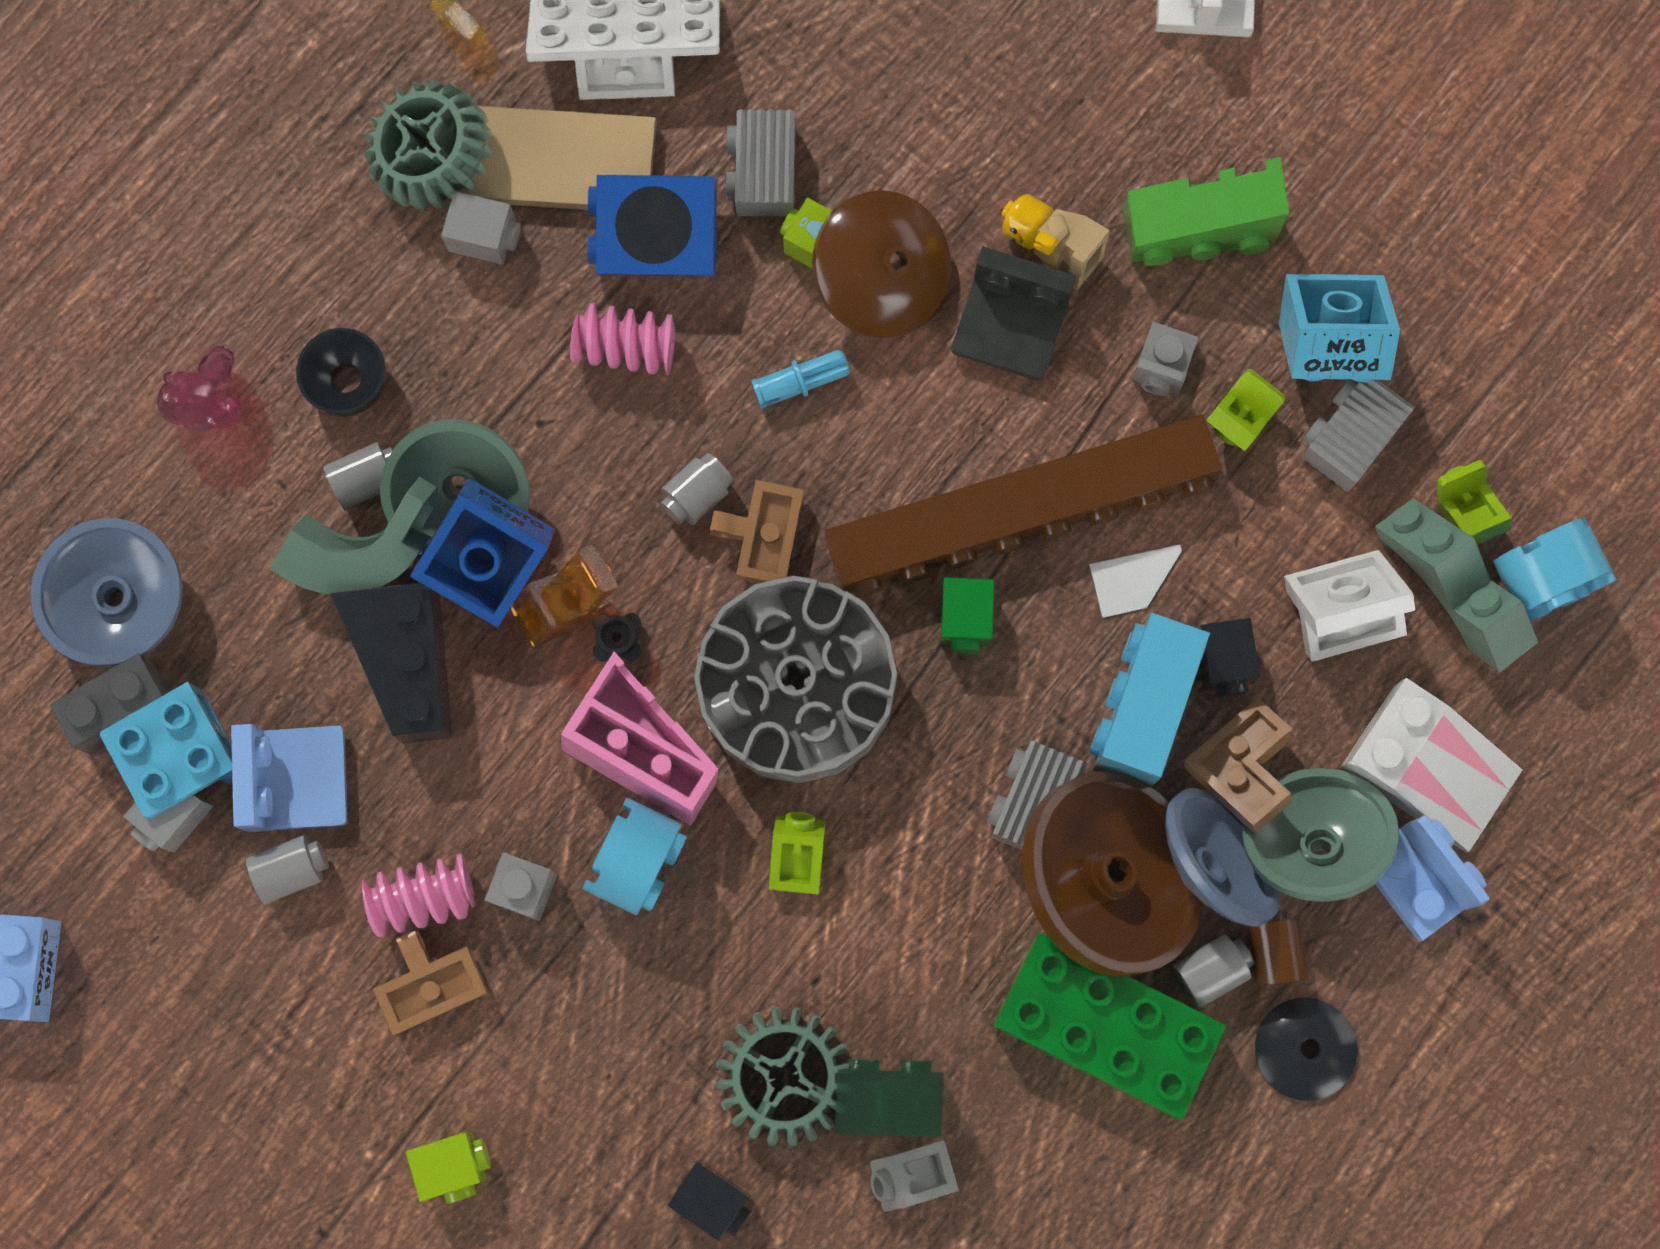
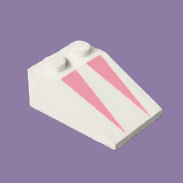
M1407 678L1392 688L1340 767L1345 772L1359 776L1374 785L1388 801L1415 819L1426 815L1431 822L1435 819L1438 820L1451 834L1454 845L1466 853L1470 852L1523 770L1450 706Z

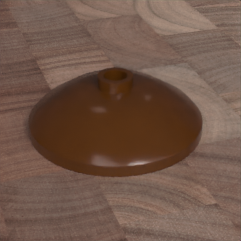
M878 190L853 196L838 205L829 214L816 237L812 267L819 296L836 320L846 328L864 336L891 338L902 336L918 329L938 310L949 286L951 257L942 228L923 205L904 194ZM893 253L897 254L901 261L898 270H895L890 263Z

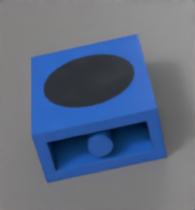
M597 175L596 186H589L588 214L589 216H596V235L588 236L587 247L588 264L596 265V274L716 277L717 179L714 176Z

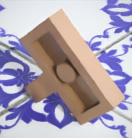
M755 480L748 518L721 511L713 512L710 536L726 540H743L736 579L762 583L787 577L804 489Z
M413 931L396 939L410 972L373 988L392 1036L489 993L469 946L431 962L427 946L420 931Z

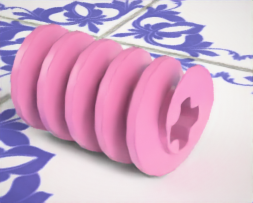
M590 303L584 316L579 315L577 312L574 318L570 343L572 363H579L585 352H587L589 363L597 366L606 353L607 363L610 368H618L625 356L629 371H637L644 359L646 370L649 374H656L662 362H664L665 371L668 376L672 366L676 336L673 315L667 314L661 327H658L655 324L652 311H648L642 324H638L634 309L632 308L628 309L623 321H617L615 306L610 305L604 317L598 318L596 304Z
M457 854L455 870L452 871L448 869L443 859L439 858L436 861L434 875H429L421 862L417 863L415 879L410 880L403 867L397 868L396 880L393 884L389 883L382 871L377 872L375 888H370L365 879H362V892L367 919L377 937L387 935L390 922L397 932L402 933L407 931L410 918L417 928H425L428 924L429 913H431L437 924H443L448 919L449 907L455 917L460 920L466 919L469 903L474 908L472 881L466 860L462 854Z

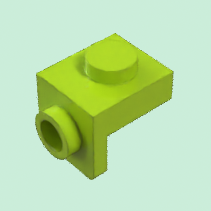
M1247 369L1206 421L1213 426L1215 434L1222 441L1232 446L1237 445L1246 451L1267 422L1284 403L1286 397L1254 370Z
M1482 460L1475 461L1466 466H1457L1438 479L1437 508L1447 521L1472 536L1476 545L1511 530L1512 517L1488 486L1487 467Z

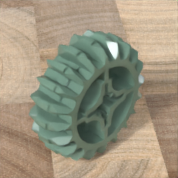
M431 79L426 87L422 83L413 81L409 94L404 90L396 89L397 100L392 104L381 101L385 112L381 117H370L372 125L376 127V130L364 135L366 143L371 148L365 151L363 155L371 165L368 169L371 178L378 183L380 190L388 197L392 196L402 206L409 207L413 205L417 210L426 211L430 204L435 208L443 210L446 197L452 199L456 195L455 191L460 192L463 187L476 190L474 181L471 179L475 173L487 174L485 166L480 161L481 159L493 156L491 148L486 144V142L493 138L491 130L485 125L488 121L485 112L476 105L477 101L468 93L465 94L456 85L449 82L443 86L439 81ZM421 138H425L436 152L432 153L421 142Z
M780 1007L772 1008L774 1023L769 1025L765 1024L764 1018L759 1012L754 1013L752 1018L758 1030L752 1034L746 1026L741 1023L738 1024L735 1030L745 1039L741 1046L729 1040H725L723 1043V1047L727 1051L735 1053L733 1062L717 1060L716 1067L721 1070H731V1080L721 1079L715 1082L716 1089L725 1090L732 1088L734 1097L727 1098L721 1102L722 1109H730L738 1104L742 1112L734 1117L732 1124L735 1127H739L749 1117L755 1123L749 1130L748 1137L755 1140L759 1136L762 1127L770 1129L767 1144L773 1147L778 1142L779 1131H787L789 1147L797 1146L798 1137L796 1130L804 1128L806 1137L810 1142L816 1140L817 1133L812 1126V1123L816 1120H819L827 1130H831L834 1127V1123L825 1114L827 1109L831 1107L836 1112L844 1113L847 1108L842 1102L834 1100L836 1091L845 1094H851L853 1091L852 1085L838 1083V1073L848 1074L854 1071L853 1064L845 1063L837 1066L835 1057L845 1054L848 1051L847 1045L845 1043L839 1044L831 1050L827 1042L836 1035L837 1030L831 1026L821 1036L817 1034L815 1029L821 1020V1017L817 1014H813L807 1027L800 1025L802 1010L794 1007L791 1012V1022H782ZM792 1033L798 1035L788 1053L780 1059L773 1060L752 1050L761 1040L774 1034ZM811 1043L815 1044L820 1050L827 1065L828 1083L826 1090L810 1082L802 1072V1063ZM799 1052L794 1063L798 1071L793 1074H799L798 1082L807 1086L809 1091H805L798 1086L794 1088L793 1086L786 1085L782 1091L778 1092L772 1102L771 1097L776 1090L772 1082L776 1079H771V1071L762 1067L761 1063L764 1062L771 1067L783 1068L787 1062H791L795 1053ZM744 1063L759 1071L767 1081V1091L758 1110L747 1098L743 1087L742 1073ZM789 1094L802 1095L818 1104L813 1111L798 1119L786 1121L771 1118L782 1099Z

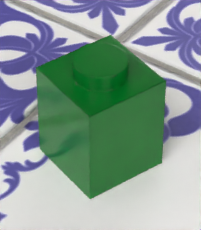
M944 578L940 645H950L951 652L957 654L981 653V647H990L993 629V579Z

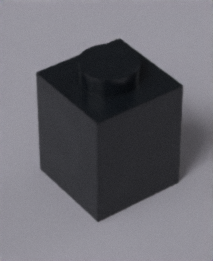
M1251 618L1201 624L1198 629L1210 633L1200 661L1204 691L1218 689L1219 697L1235 696L1249 692L1248 685H1253L1261 677Z
M701 1160L696 1161L667 1205L717 1241L722 1238L726 1231L735 1237L752 1211L744 1205L750 1194Z

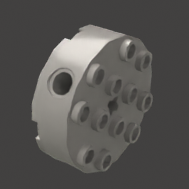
M790 576L755 584L721 608L702 640L694 680L705 724L727 756L760 777L803 783L838 775L870 752L890 721L897 671L889 635L865 602L847 591L844 592L833 584L818 582L816 579ZM796 670L800 677L809 676L804 680L805 687L803 689L796 690L793 685L784 686L789 682V672Z

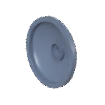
M116 518L90 520L65 531L43 553L32 578L31 608L40 632L57 651L82 664L99 667L117 666L138 653L142 656L148 654L170 632L181 607V573L171 550L157 535L147 528L131 521ZM116 591H122L124 598L121 604L114 607L111 606V595Z
M1187 788L1174 796L1168 804L1165 827L1174 865L1185 886L1202 903L1235 923L1247 926H1261L1271 920L1279 910L1280 891L1267 884L1251 866L1244 849L1243 823L1216 797L1204 790Z

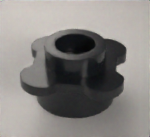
M606 613L597 615L593 620V628L596 630L597 644L593 647L595 658L601 662H607L615 651L620 658H625L629 662L637 660L642 653V648L638 644V630L642 626L639 616L634 613H627L625 616H609ZM615 633L622 635V639L619 642L613 640Z

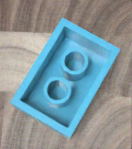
M1154 613L1150 614L1144 625L1135 624L1133 631L1128 636L1121 656L1122 661L1129 663L1127 671L1119 670L1117 678L1113 680L1105 703V707L1113 709L1110 720L1102 719L1101 724L1096 729L1089 749L1090 754L1097 756L1093 769L1100 772L1125 774L1146 783L1150 787L1161 778L1210 635L1209 632Z

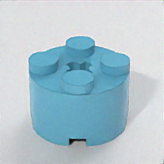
M1585 517L1553 529L1525 546L1521 547L1520 545L1493 560L1506 590L1523 602L1530 622L1549 614L1556 608L1572 604L1590 595L1592 592L1617 581Z
M626 798L622 808L629 811L630 814L627 819L617 815L592 866V871L600 874L596 884L586 879L582 890L637 916L641 907L648 911L652 910L664 886V882L656 879L663 862L673 866L687 836L678 832L682 825L681 823L632 799Z

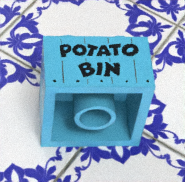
M1286 274L1279 327L1291 378L1307 381H1321L1323 379H1352L1358 382L1391 380L1400 327L1385 276Z

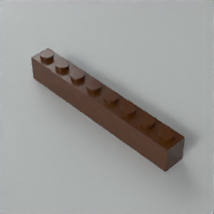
M1204 414L826 529L825 541L841 590L849 593L854 592L855 597L861 598L883 590L882 583L901 578L902 583H911L926 578L931 574L930 568L948 563L950 569H956L976 562L978 560L976 554L995 549L997 554H1005L1018 550L1025 546V539L1042 534L1044 540L1064 536L1072 531L1071 525L1089 520L1091 526L1107 523L1119 517V510L1135 505L1138 511H1145L1166 502L1165 496L1183 491L1185 497H1191L1204 493L1213 488L1212 482L1217 480L1223 469Z

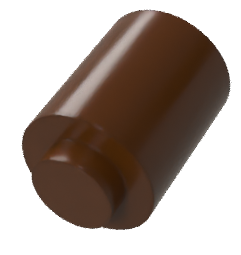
M1279 910L1265 924L1261 926H1247L1252 957L1255 963L1257 987L1309 980L1298 919H1288L1287 911Z

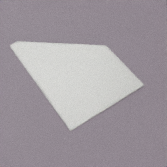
M1180 544L1089 564L1102 618L1147 608L1182 552Z

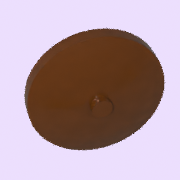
M1101 771L1083 774L1059 785L1043 798L1032 814L1026 829L1022 849V869L1031 907L1042 928L1056 946L1069 958L1091 971L1114 977H1128L1158 969L1175 959L1192 940L1201 919L1203 903L1185 886L1174 865L1165 827L1169 802L1146 783L1116 772Z

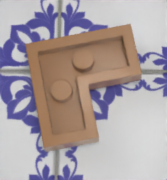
M1257 697L1184 760L1185 769L1247 828L1256 834L1292 803L1291 793L1267 772L1262 765L1294 738L1293 729Z

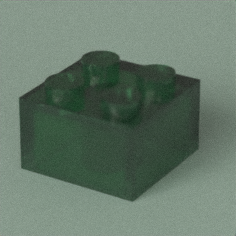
M848 1059V1070L837 1069L836 1134L942 1137L943 1072H932V1061L901 1060L900 1071L879 1070L880 1060Z

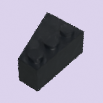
M422 583L330 593L392 736L403 744L452 738L440 594Z

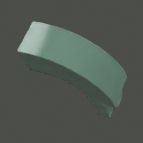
M419 477L406 492L386 529L367 537H351L340 534L306 514L291 529L269 569L300 587L323 594L382 587L402 574L430 540L431 537L422 532L436 508L428 502L437 487Z

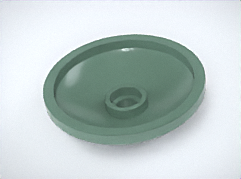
M459 419L438 420L414 429L394 447L383 468L380 496L388 523L406 492L419 477L437 487L428 502L436 508L422 530L431 538L461 491L452 483V478L455 476H462L466 480L471 478L527 513L529 510L530 484L527 471L518 453L498 433L472 421Z
M1304 769L1276 779L1291 793L1292 803L1256 834L1243 824L1244 849L1255 872L1274 889L1288 896L1307 901H1336L1355 896L1369 889L1387 873L1398 849L1399 829L1397 817L1387 798L1374 785L1363 778L1336 769ZM1319 850L1328 852V854L1325 855H1316L1313 853Z

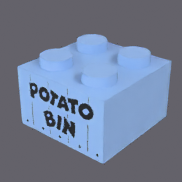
M0 914V1019L49 1022L62 921L42 917Z

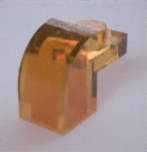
M592 544L579 549L558 573L527 584L519 593L510 610L531 647L534 648L569 633L602 613L614 602L610 595L619 586L613 578L611 567L602 559L597 548Z

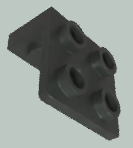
M982 246L976 264L974 281L951 347V352L963 358L1036 381H1042L1067 310L1076 275Z

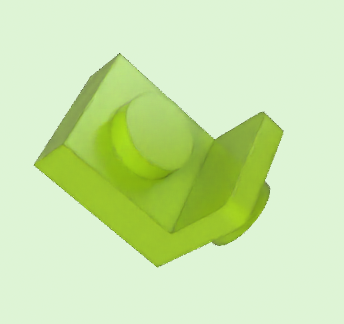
M790 812L786 816H776L772 841L769 890L819 894L825 820L816 819L814 815L806 812Z

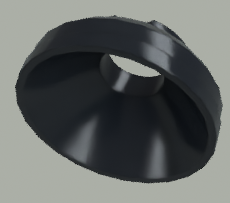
M342 327L321 332L306 344L298 358L296 377L301 393L317 410L331 416L347 417L362 413L374 405L384 390L387 370L382 351L374 340L358 330ZM345 367H353L359 370L361 374L358 387L351 392H340L334 387L336 373Z

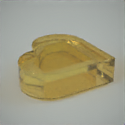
M432 0L430 2V9L472 46L477 45L487 34L485 29L455 0Z

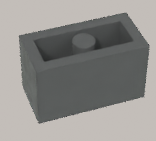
M138 653L49 705L72 747L92 755L106 747L100 737L102 730L169 693L170 689L156 664Z

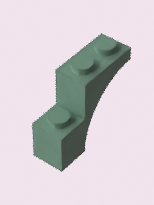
M1414 498L1375 526L1380 540L1395 551L1435 594L1452 618L1470 652L1498 672H1501L1538 644L1523 602L1490 580L1472 536Z

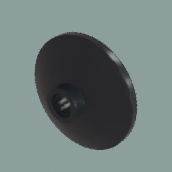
M1295 998L1285 1001L1274 1007L1264 1017L1256 1033L1254 1051L1262 1076L1272 1088L1289 1098L1302 1101L1326 1098L1336 1093L1346 1084L1355 1068L1357 1041L1354 1031L1345 1016L1335 1007L1324 1001L1314 998ZM1306 1039L1313 1040L1318 1047V1052L1312 1059L1305 1058L1300 1050L1302 1042Z

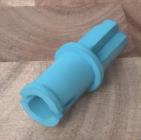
M836 350L801 364H797L796 360L791 361V367L759 379L755 378L751 382L761 408L765 409L767 406L799 394H803L804 398L808 397V390L846 377L850 373V369L844 353Z

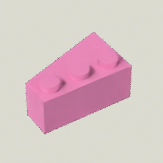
M614 651L562 731V751L691 826L717 784L718 768L678 722H674L656 702L654 695L646 686L643 687L625 667L623 660Z

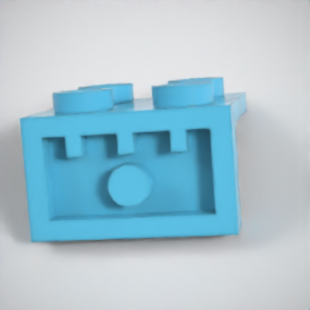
M189 682L177 687L100 732V737L145 818L151 819L218 780L233 785L232 743L203 690Z

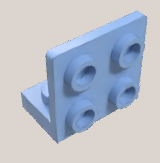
M253 724L231 725L234 827L246 832L345 826L348 823L344 728L341 726L263 731Z
M1426 815L1399 828L1398 849L1395 859L1387 873L1375 884L1418 942L1425 940L1462 911L1482 906L1490 900L1483 890L1487 883L1482 874L1472 863L1466 861L1463 864L1451 848L1455 843L1449 831L1438 820L1435 819L1431 822Z

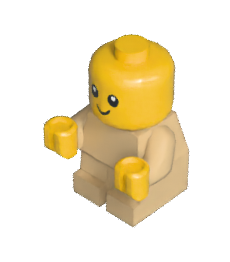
M1030 194L1020 196L1015 202L1010 200L1002 211L1004 235L1027 249L1035 248L1034 253L1042 260V265L1076 275L1073 287L1075 290L1079 289L1104 257L1110 230L1087 216L1059 209L1054 211L1049 205Z

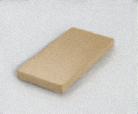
M478 106L485 112L488 119L485 125L491 130L493 138L486 142L491 148L493 156L481 159L480 162L485 166L487 174L475 173L471 180L474 181L476 190L463 187L460 192L517 206L588 210L589 186H596L597 175H652L657 127L656 117Z

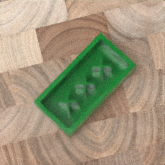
M1039 932L1035 935L991 1027L1173 1119L1183 1120L1227 1025L1130 977H1114L1091 971L1069 958L1056 946L1050 937Z

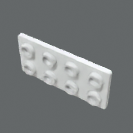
M531 0L526 43L527 61L575 60L580 100L675 96L673 56L716 55L719 53L720 0Z

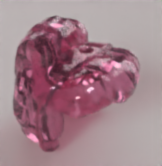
M211 345L197 367L198 373L181 371L175 373L166 372L164 374L163 381L165 384L159 390L157 407L167 422L185 429L207 432L229 427L239 419L242 409L240 401L230 394L234 352L228 345Z

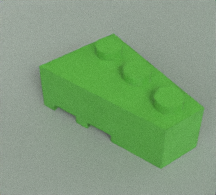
M1281 157L1265 160L1267 170L1236 176L1235 168H1229L1219 171V181L1190 185L1189 178L1128 191L1123 205L1130 262L1144 261V264L1147 266H1158L1171 262L1173 257L1192 255L1194 260H1209L1218 257L1224 251L1240 250V253L1244 255L1259 254L1267 251L1269 246H1274L1289 216Z

